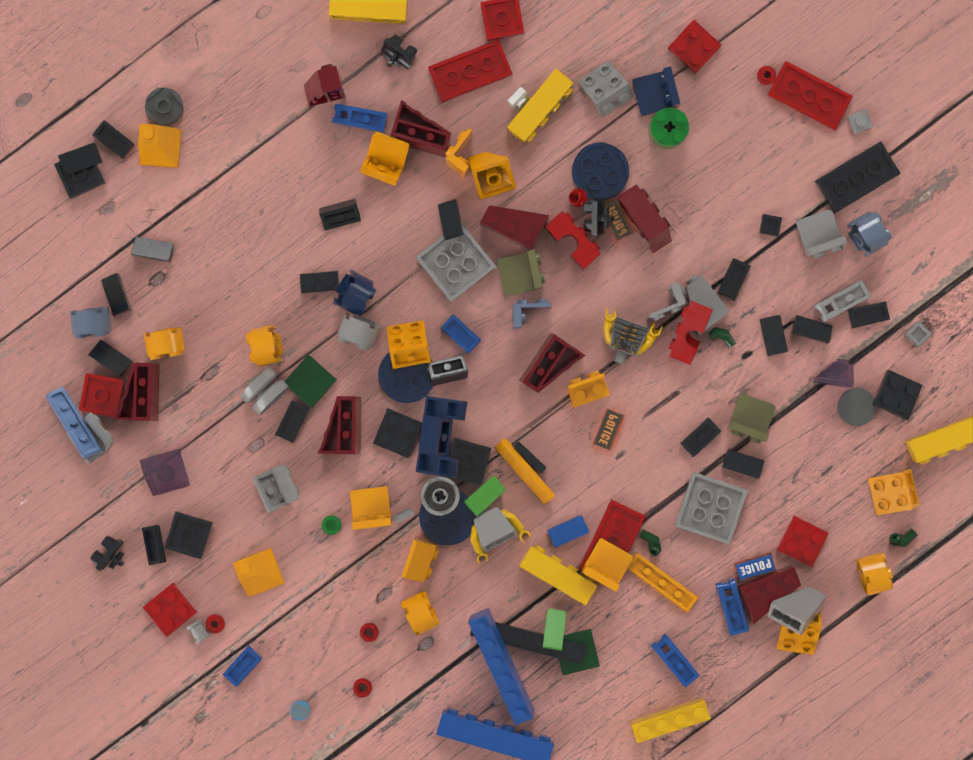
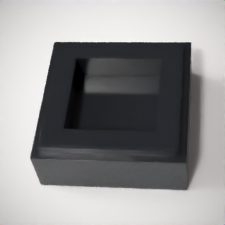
M762 214L759 233L778 237L782 217Z

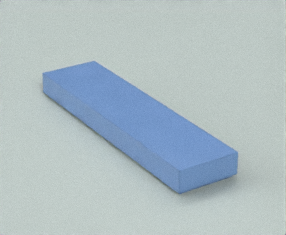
M64 387L47 394L46 399L83 460L101 452L99 444Z

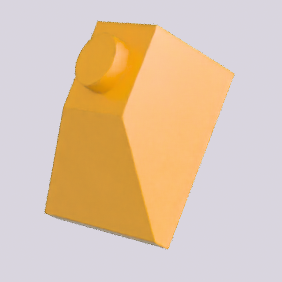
M140 124L138 137L140 165L179 168L182 130L161 125Z
M488 152L467 157L480 200L516 189L508 157Z
M272 548L233 563L238 579L248 597L285 584Z

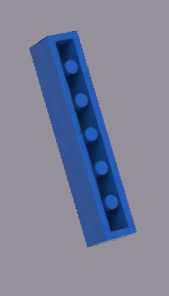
M489 608L472 614L468 623L514 724L518 725L533 719L535 709Z
M452 708L443 709L436 735L522 760H550L554 741L549 736L541 734L540 737L532 735L533 732L522 729L520 732L514 730V727L508 724L499 726L490 719L478 720L477 716L466 713V715L458 714V710Z

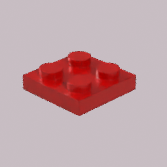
M489 0L480 2L487 41L525 34L519 0Z
M693 20L672 42L668 50L696 74L722 44L698 22Z
M86 373L79 411L115 417L120 407L125 380Z
M793 515L777 550L812 567L829 533Z
M174 582L142 607L166 637L197 613Z

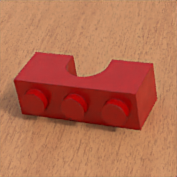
M562 211L545 226V229L557 242L565 236H571L577 241V250L570 257L584 270L600 256L599 250L601 248L595 241L590 242L586 238L588 235L581 226L579 228L573 223L575 220L568 212L565 214Z
M691 301L688 307H684L681 317L684 318L683 322H679L675 333L678 335L676 339L672 338L668 348L672 350L669 357L689 365L692 364L701 341L691 337L689 331L696 330L703 333L713 311L712 308Z

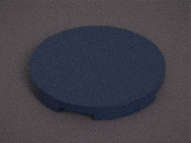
M604 142L592 143L584 147L577 154L572 165V178L576 188L583 189L586 192V196L594 200H606L616 196L625 187L629 177V165L623 152L615 146Z
M390 352L381 361L378 370L379 383L383 391L393 400L401 403H413L423 399L433 388L429 381L426 363L393 369Z
M442 490L439 493H435L438 501L446 498ZM460 490L458 505L452 512L446 515L438 516L431 514L425 509L423 504L421 505L419 521L422 531L431 541L437 544L455 545L467 539L471 534L476 515L464 503L469 497Z

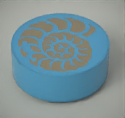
M303 700L296 701L290 710L292 717L296 720L306 719L310 714L309 704Z

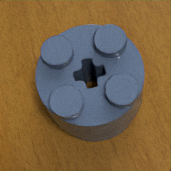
M867 212L847 224V228L850 227L851 229L848 234L852 243L858 251L863 250L865 252L863 255L866 257L888 245L889 240L892 238L889 230L884 228L881 223L882 218L877 212Z
M109 307L70 311L72 334L75 338H85L86 336H91L92 333L94 337L110 334Z

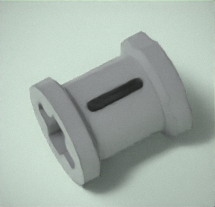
M201 619L186 627V630H189L195 638L196 644L211 635L202 626Z

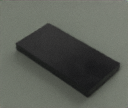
M880 141L817 179L815 183L835 214L901 173Z

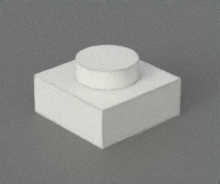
M520 87L507 101L511 108L518 112L519 109L526 105L530 98L527 92Z

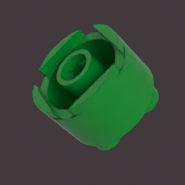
M676 108L659 110L649 124L651 140L662 149H673L679 146L689 131V122L685 113ZM667 125H670V127L673 128L670 133L666 128H664Z

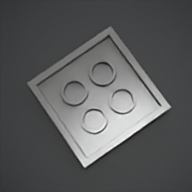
M463 224L464 235L445 240L443 235L416 256V259L450 302H453L496 268L495 264Z
M692 472L674 526L730 545L748 490Z

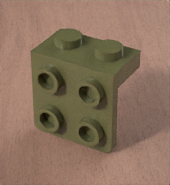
M535 249L529 250L527 253L499 258L497 261L504 295L510 296L542 289L545 279L543 272L539 273L538 265H541L539 253L535 254Z
M740 394L727 429L732 430L731 434L742 437L743 434L749 436L750 441L758 444L761 441L767 442L769 436L767 431L776 407L771 403L752 396Z

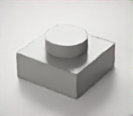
M866 109L847 117L854 135L873 127Z

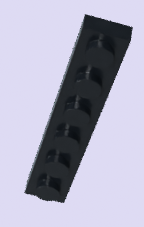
M495 621L505 645L582 664L586 644L563 639L562 651L542 648L543 633ZM471 630L470 636L475 637L474 634H473V632H472V630Z

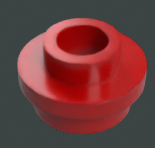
M763 66L757 72V79L762 85H770L776 79V71L770 66ZM768 72L770 78H765L764 73Z
M576 188L570 192L569 202L574 207L580 208L586 203L587 196L583 189Z
M219 614L210 615L206 620V628L211 633H219L225 627V620ZM212 621H217L218 627H213Z
M365 623L360 629V636L366 642L375 641L379 635V629L373 623ZM372 629L373 634L370 636L367 635L366 630Z
M360 678L355 681L353 691L358 697H367L372 691V684L368 679ZM361 684L366 685L365 691L359 689Z

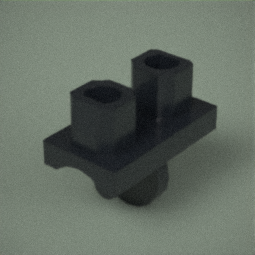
M396 34L390 39L386 38L381 51L385 53L384 57L389 60L387 66L391 68L394 64L398 67L403 65L409 70L413 65L417 49L412 45H409L405 50L401 48L400 45L403 40Z
M605 199L584 203V213H592V220H584L583 229L591 232V236L603 234L604 228H609V221L615 220V216L609 215V208H605Z
M109 535L106 536L101 545L108 549L107 553L104 555L99 550H96L90 557L97 565L95 568L99 571L104 570L111 560L112 562L109 565L111 569H114L116 565L123 566L125 563L121 558L125 553L119 551L117 555L115 554L124 541L121 539L116 540Z

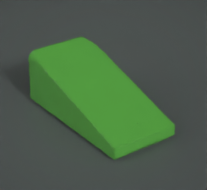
M492 476L464 503L478 516L506 488L495 476Z
M547 609L542 648L562 651L566 611Z

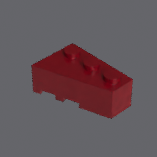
M332 64L321 66V69L317 70L304 84L309 107L346 98L339 71Z
M401 100L390 137L408 143L410 148L446 158L445 154L451 141V132L433 120H429L421 112L414 110Z
M636 184L619 195L618 201L631 222L641 232V237L645 238L649 243L651 252L655 253L672 241L669 231L671 225L665 217L661 218L658 214L660 210L654 202L651 204L647 199L649 195L645 189H640Z
M489 205L480 221V225L528 250H532L549 215Z
M550 333L519 381L539 393L586 355L555 334Z
M133 363L126 383L127 387L123 397H121V404L114 420L158 421L160 364Z
M337 396L327 430L324 433L322 445L317 454H360L361 397Z
M790 565L737 586L749 618L755 624L769 612L771 603L774 600L791 594L801 586L795 567Z

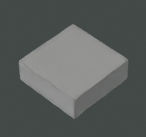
M917 321L904 335L919 348L932 333L920 321Z
M409 508L395 515L394 518L396 523H399L414 516L415 513L412 508Z

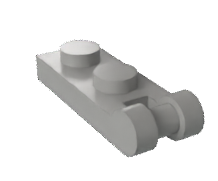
M860 280L817 303L814 307L816 311L819 310L822 322H825L871 296L863 281ZM828 304H830L833 309V311L829 313L825 307Z

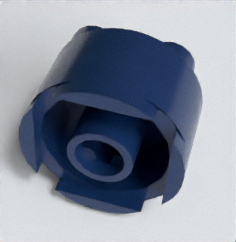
M351 270V275L346 274L336 290L339 293L338 298L334 297L333 302L354 315H362L366 310V303L374 297L376 289L373 288L374 283L372 280Z

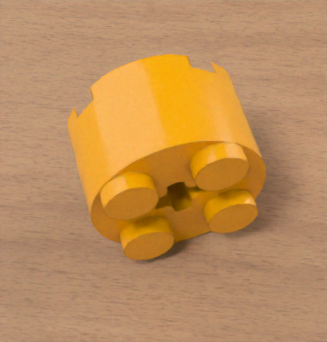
M274 324L251 329L249 333H246V341L248 345L250 344L252 351L249 353L252 364L256 363L261 367L283 361V358H280V355H283L282 341L279 333L275 334L274 329H277Z
M182 327L143 333L147 356H150V360L160 359L168 353L169 357L178 356L184 353L183 350H186Z
M884 552L856 559L857 570L860 571L861 576L860 581L867 596L893 589L891 580L893 575L890 567L886 568L885 563L887 561Z
M426 591L419 592L400 601L402 608L406 611V618L416 636L440 624L438 615L434 607H432Z

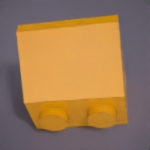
M414 538L401 577L423 583L425 578L429 579L433 569L429 567L431 560L435 561L439 552L436 549L437 545Z

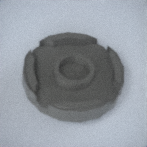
M157 88L147 96L145 112L148 118L155 124L170 126L181 118L184 110L183 101L180 95L173 89Z
M861 388L845 391L840 396L837 405L839 416L845 423L853 426L867 424L876 413V407L872 405L874 397L870 392Z

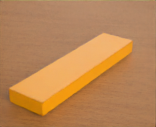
M506 438L494 447L544 505L555 497V494Z
M638 552L634 554L627 569L688 613L699 597Z

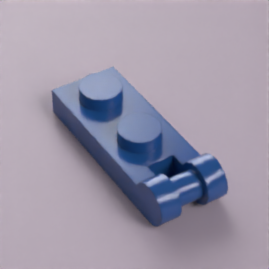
M335 104V117H332L331 123L384 133L387 113ZM343 112H348L347 119L342 118Z
M730 579L723 584L721 582L716 583V589L730 636L749 631L735 579ZM731 589L732 595L725 596L724 591Z
M665 633L661 636L662 639L657 643L654 642L651 647L686 688L700 675ZM668 645L670 649L664 653L661 649Z

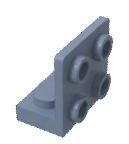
M538 299L535 303H528V300H517L516 304L512 306L513 329H521L522 324H525V312H521V310L551 309L552 303H548V299Z

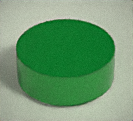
M327 516L322 522V529L325 533L334 535L340 531L341 521L337 516Z

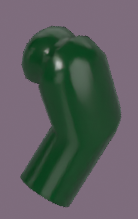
M714 327L709 331L710 339H722L728 348L736 344L727 329Z
M911 528L905 535L891 534L889 542L893 546L906 547L918 534Z
M643 529L639 538L648 542L649 553L652 556H658L662 549L659 537Z

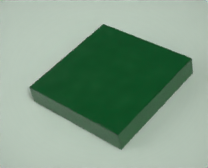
M308 354L284 382L292 392L309 407L313 408L337 379Z
M591 628L564 635L563 639L586 644L582 664L559 659L563 675L600 667Z

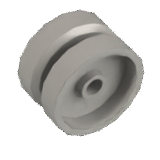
M271 367L258 375L240 395L246 403H251L257 399L252 409L259 416L267 411L289 388L283 380H278L271 385L277 378V373Z

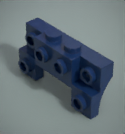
M426 396L416 472L457 478L459 459L448 457L453 419L465 421L466 401Z

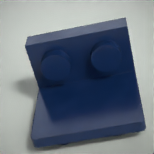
M671 66L663 68L662 72L632 80L641 116L657 113L664 108L679 107L680 99Z

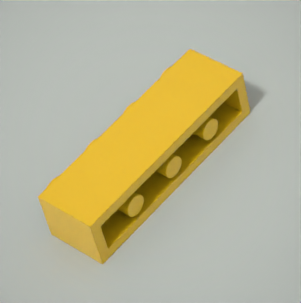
M330 0L329 17L336 20L406 24L408 0Z
M555 69L507 126V131L523 144L527 141L530 143L537 135L535 132L539 126L543 128L548 122L549 118L547 116L559 109L561 106L559 102L562 98L565 97L567 99L573 92V82L558 69Z
M973 416L906 440L905 442L912 461L915 463L919 462L922 465L930 462V458L934 456L941 458L949 455L948 451L950 450L960 451L967 448L966 444L973 442Z
M537 544L535 547L530 545L519 566L582 604L587 605L598 586L594 583L595 580L587 575L582 576L578 573L579 569L571 564L568 567L561 563L562 559L554 554L551 557L545 554L546 550Z
M701 697L632 720L630 724L636 742L640 743L711 718L705 700Z

